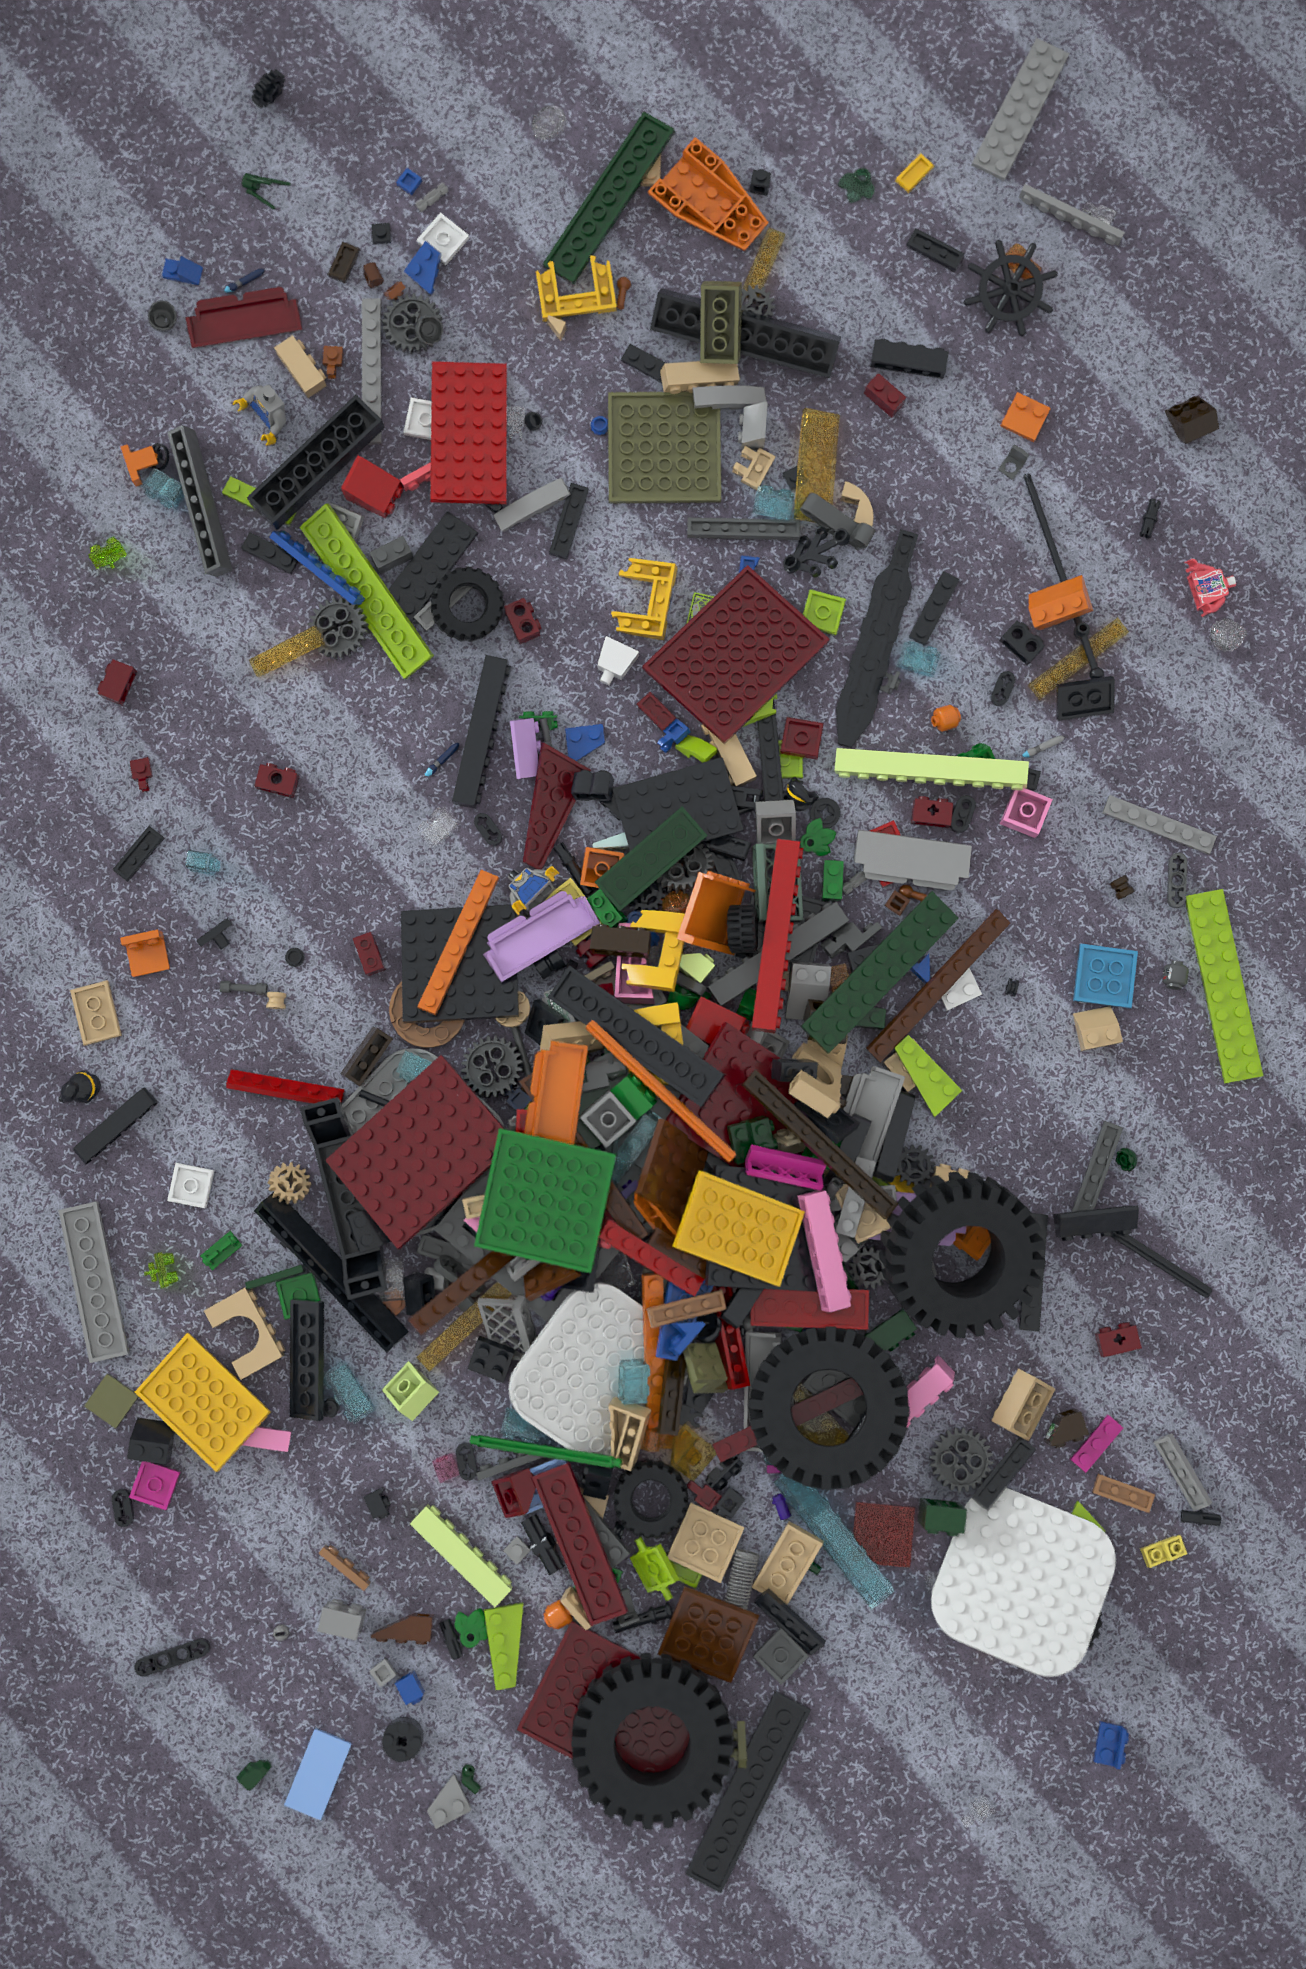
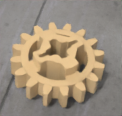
M290 1162L289 1166H286L285 1163H282L281 1168L276 1166L268 1180V1184L271 1185L268 1190L274 1191L272 1197L278 1196L280 1197L279 1202L284 1199L286 1204H289L290 1200L296 1204L298 1198L302 1201L305 1195L308 1194V1188L311 1186V1182H308L310 1175H304L306 1169L300 1170L299 1164L293 1167L292 1162Z

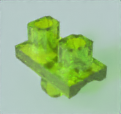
M115 537L107 539V546L101 548L100 545L95 544L90 547L88 556L96 569L110 565L112 569L116 568L114 562L127 555L122 544Z
M162 1252L154 1254L157 1269L154 1267V1262L148 1263L149 1271L144 1272V1276L150 1275L151 1282H156V1274L158 1273L160 1288L169 1287V1284L178 1281L176 1271L166 1273L165 1265L174 1264L173 1253L162 1254Z

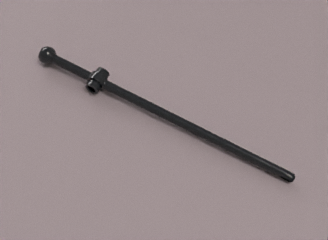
M1028 473L1029 482L1026 474H1024V480L1060 583L1068 579L1032 477ZM1081 616L1073 618L1076 625L1073 633L1082 642L1091 668L1090 678L1104 677V671L1098 667L1088 639L1090 631L1088 624L1082 622Z

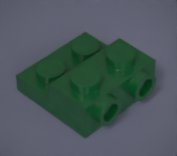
M761 1115L727 1126L731 1148L736 1153L734 1163L737 1165L745 1162L751 1145L774 1150L778 1149L777 1141L772 1137L771 1132L774 1131V1124L768 1117Z

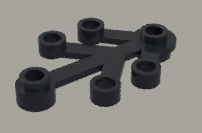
M824 527L816 529L812 542L808 536H801L794 554L788 555L783 561L785 571L795 573L800 570L809 573L813 578L820 576L821 569L818 565L810 566L804 564L808 560L826 564L829 569L836 568L838 565L837 559L834 556L821 555V553L837 545H847L850 541L849 533L843 528L835 531L833 539L818 546L820 541L828 536V532ZM808 548L807 552L802 555L803 550Z

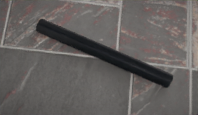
M1120 1231L1112 1232L1110 1237L1205 1298L1211 1295L1212 1288L1128 1234H1120Z

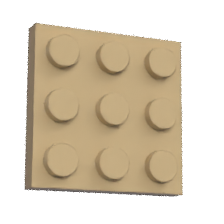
M690 1502L686 1516L682 1520L667 1557L669 1560L721 1583L745 1527Z

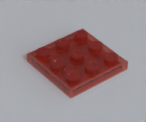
M855 1501L851 1562L910 1568L915 1507Z

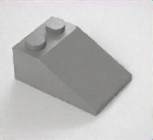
M790 961L786 1019L803 1020L808 999L825 1001L828 998L831 966L829 964Z

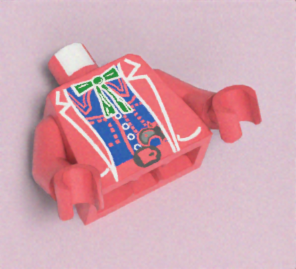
M1195 559L1185 561V564L1189 565L1186 572H1191L1187 579L1197 611L1203 610L1202 617L1217 612L1225 603V598L1229 595L1228 588L1236 586L1235 577L1229 576L1224 578L1221 569H1215L1212 566L1198 563Z

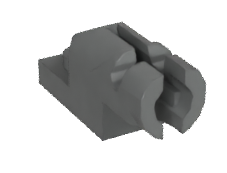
M853 922L847 923L832 934L835 942L828 938L820 946L832 959L846 951L845 948L849 952L855 951L881 930L882 926L878 922L874 925L869 923L862 929L864 931L862 933Z
M616 1057L612 1059V1066L608 1063L607 1059L589 1063L585 1066L587 1083L583 1081L581 1094L609 1088V1078L612 1080L627 1074L625 1065Z

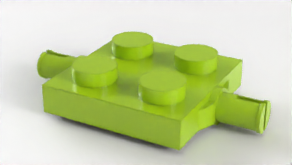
M642 1536L635 1539L634 1541L640 1551L629 1558L648 1593L654 1590L661 1591L665 1601L672 1599L673 1596L668 1586L677 1582L679 1578L662 1545L646 1547Z

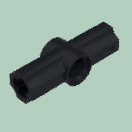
M537 1514L522 1521L521 1524L530 1539V1548L533 1554L540 1558L547 1573L551 1575L565 1567L555 1549L556 1543L553 1536L546 1532Z

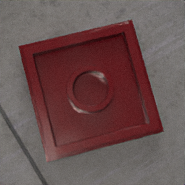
M786 717L780 754L818 760L824 723Z

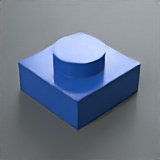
M406 168L396 181V184L412 196L422 183V178Z

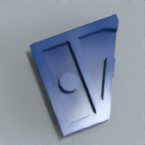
M425 241L404 272L432 295L435 290L433 287L435 277L438 275V264L440 263L442 253L428 241Z
M603 724L565 728L568 757L575 761L587 756L593 750L605 744Z

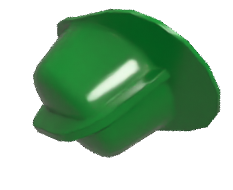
M676 984L675 991L669 992L667 1003L678 1002L679 1009L686 1010L693 1007L701 996ZM705 991L702 997L709 999L711 994Z

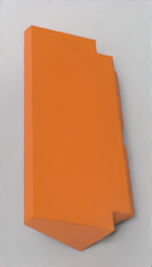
M551 1041L550 1050L541 1049V1051L536 1053L530 1089L531 1094L534 1096V1102H530L528 1105L525 1134L570 1144L575 1143L588 1046Z

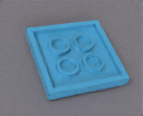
M1079 944L1073 1001L1132 1008L1138 951Z

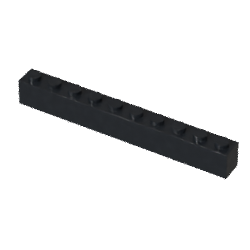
M274 1192L265 1198L254 1212L386 1353L390 1351L409 1332L405 1326L373 1293L348 1300L343 1282L342 1259L328 1246L324 1239L313 1230L311 1225L290 1204H286V1200L283 1199L279 1202L280 1197H272Z

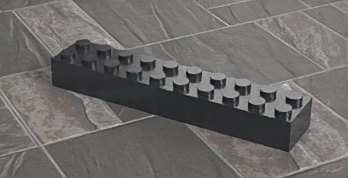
M661 288L657 294L650 330L701 343V298ZM741 310L742 355L827 378L831 377L841 336Z

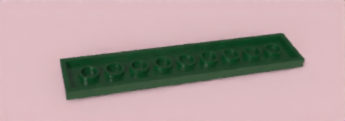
M646 112L642 113L542 263L544 268L550 269L548 263L553 261L555 274L571 284H575L589 263L590 256L595 254L674 135L675 129Z
M933 891L929 892L800 1027L829 1054L959 918Z

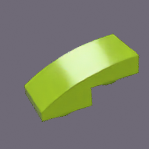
M687 735L675 746L678 751L688 758L694 756L702 763L709 761L717 753L716 747L691 735Z

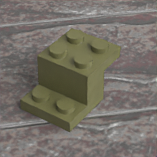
M689 1343L683 1350L693 1392L724 1393L727 1391L728 1388L725 1382L727 1376L716 1343Z

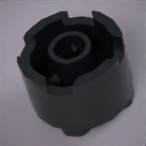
M398 1717L392 1720L382 1737V1745L386 1755L400 1763L414 1758L420 1751L424 1740V1732L420 1723L414 1718ZM400 1736H401L402 1738H403V1737H407L406 1742H404V1741L401 1742V1741L399 1740V1739H400Z

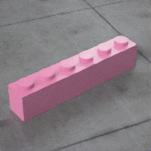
M823 1190L798 1195L800 1210L805 1211L802 1220L822 1311L833 1312L851 1307V1294L846 1285L847 1275L842 1266L843 1256L838 1248L839 1238L833 1225L835 1219L829 1206L831 1203L830 1197Z

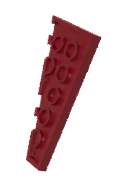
M541 743L523 863L534 869L541 870L576 802L571 794L574 773L581 770L591 771V769L546 743Z

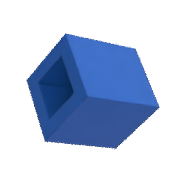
M415 1671L396 1680L395 1685L405 1705L409 1703L414 1705L423 1699L422 1696H424L425 1690Z

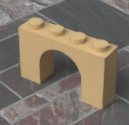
M803 1042L793 1054L792 1059H810L818 1062L817 1080L801 1070L790 1083L789 1094L828 1118L832 1113H836L841 1105V1066Z
M243 1288L204 1310L213 1328L236 1316L248 1317L256 1324L259 1331L257 1345L248 1354L231 1362L240 1380L285 1356L283 1353L285 1347L280 1340H276L274 1336L276 1331L271 1323H267L265 1319L267 1314L262 1306L259 1307L255 1301L258 1299L253 1289L248 1290L247 1288Z

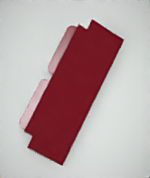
M282 287L246 292L243 295V300L239 301L236 295L199 300L196 303L197 308H195L196 316L185 317L192 348L302 330L298 300H288L287 293H285Z

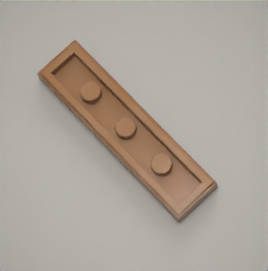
M717 1290L649 1307L647 1312L650 1326L654 1328L725 1310L726 1304L723 1291Z

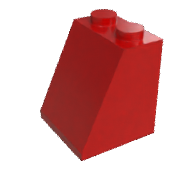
M357 455L341 487L347 501L385 519L388 514L391 515L395 508L394 502L403 493L401 480Z
M700 997L686 1028L710 1046L724 1022L745 1035L748 1033L750 1025L746 1018L704 997Z

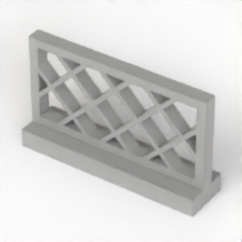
M518 1295L516 1300L479 1298L477 1303L488 1339L510 1347L505 1343L508 1340L514 1345L511 1348H519L526 1353L537 1338L526 1296ZM485 1305L491 1306L495 1310L491 1311ZM503 1306L511 1307L512 1312L510 1313L509 1311L504 1309ZM500 1312L501 1314L506 1316V1318L502 1319L501 1317L496 1315V1313ZM492 1318L499 1324L496 1326L489 1319ZM510 1319L511 1321L516 1323V1326L514 1327L507 1321ZM501 1326H504V1327L507 1328L510 1332H509V1333H506L505 1331H503L502 1329H500V1327H501ZM496 1332L503 1338L500 1340L499 1338L494 1336V1333ZM514 1333L515 1335H517L518 1337H520L521 1340L518 1341L517 1339H515V1338L512 1337L511 1335ZM515 1351L512 1360H521L525 1353Z

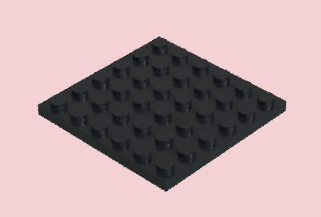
M511 904L486 906L437 1015L421 1010L417 1006L463 907L401 911L402 1013L404 1024L519 1017L518 972L501 982L483 955L491 949L487 944L488 934L516 918V912L511 907Z
M713 1165V1176L797 1209H800L798 1195L817 1191L812 1188L747 1175L746 1168ZM771 1170L773 1173L779 1174L777 1171ZM825 1174L822 1175L823 1188H824ZM808 1178L813 1182H817L816 1179ZM803 1220L780 1287L708 1260L706 1263L705 1285L817 1292Z

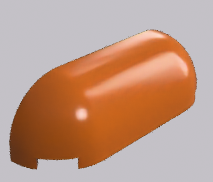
M635 1193L634 1205L654 1230L655 1227H658L676 1238L681 1222Z

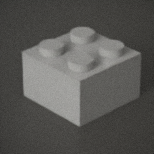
M794 800L755 802L757 844L774 845L777 844V839L796 841Z
M607 1090L579 1115L606 1148L636 1122L610 1090Z
M332 1599L322 1609L317 1631L357 1640L362 1632L366 1609H362L363 1606L360 1604L351 1603V1606L344 1605L342 1600Z

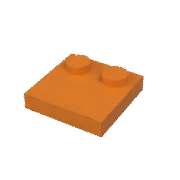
M1017 392L1001 423V427L1034 442L1051 408Z

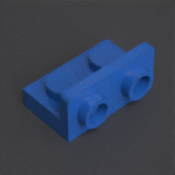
M1100 1721L1093 1760L1095 1763L1114 1766L1119 1770L1121 1769V1764L1124 1765L1126 1759L1124 1746L1128 1744L1129 1732H1127L1123 1725Z

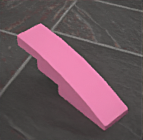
M258 1426L243 1445L288 1452L291 1431Z

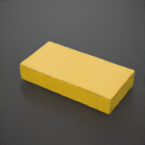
M920 153L895 181L909 193L934 168V165Z

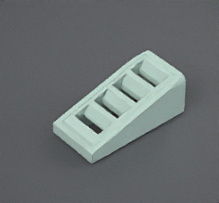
M625 832L592 844L593 848L602 850L629 849Z

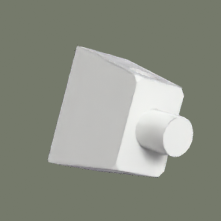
M606 636L597 665L598 670L603 671L599 681L609 686L613 677L622 680L637 660L639 651Z

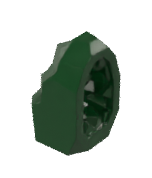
M260 1759L257 1762H249L236 1778L246 1790L251 1791L272 1768L269 1760Z

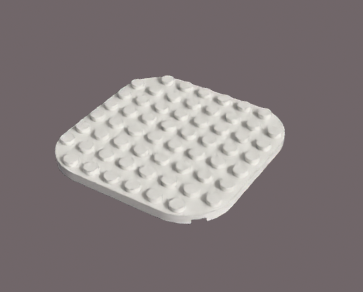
M595 1282L594 1293L572 1291L513 1370L509 1382V1396L517 1413L524 1420L567 1449L611 1456L612 1437L609 1403L614 1397H618L645 1407L643 1306L608 1283ZM685 1370L684 1386L687 1378H689L687 1370ZM646 1428L642 1444L654 1428Z
M1006 1488L988 1511L971 1498L965 1505L967 1509L965 1534L959 1533L958 1537H952L932 1591V1611L939 1627L956 1641L1036 1675L1055 1677L1073 1670L1081 1662L1087 1651L1114 1574L1116 1558L1109 1537L1101 1528L1090 1521Z

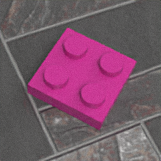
M142 1461L129 1498L167 1510L181 1471L157 1463Z

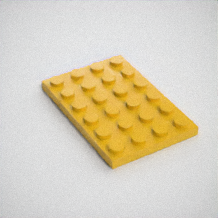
M698 1171L673 1247L780 1287L805 1211L703 1171Z
M187 1333L135 1391L215 1472L221 1470L271 1413L253 1393L190 1333Z

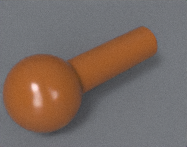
M620 277L616 283L619 289L617 309L619 310L624 309L626 291L631 287V281L627 277Z
M908 884L902 885L898 890L900 894L908 899L914 898L922 901L927 896L926 894L914 891Z

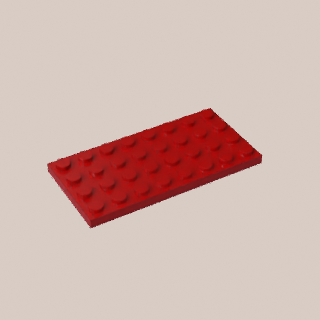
M432 361L431 503L506 504L507 364Z

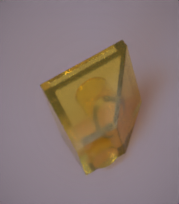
M685 1423L679 1430L678 1436L675 1435L673 1437L670 1464L687 1478L694 1481L716 1456V1452L711 1444Z

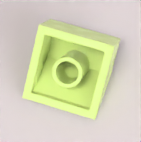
M701 953L684 954L681 957L679 970L687 977L702 984L714 970V960L706 953L704 956Z
M409 1361L382 1389L396 1409L411 1421L439 1393L436 1387Z

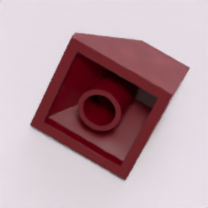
M529 1468L518 1470L491 1481L505 1518L525 1515L529 1511L536 1489L532 1479L533 1474Z

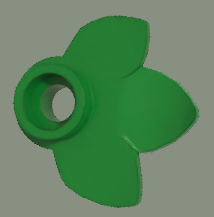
M821 818L814 819L807 825L806 833L800 838V846L807 852L813 851L818 856H825L831 853L828 844L835 839L836 831L823 828ZM812 839V845L808 846L807 841Z
M481 1608L473 1611L469 1617L462 1612L457 1613L455 1629L460 1633V1641L463 1646L472 1648L479 1641L488 1638L485 1615ZM470 1633L474 1637L471 1642L467 1640V1635Z

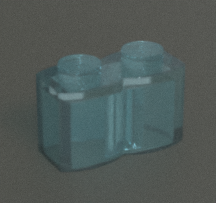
M153 468L142 485L145 495L153 500L155 497L161 500L160 503L168 509L171 507L177 509L184 498L181 483L156 468Z
M188 850L185 866L191 872L215 875L216 872H219L220 861H218V858L213 853Z

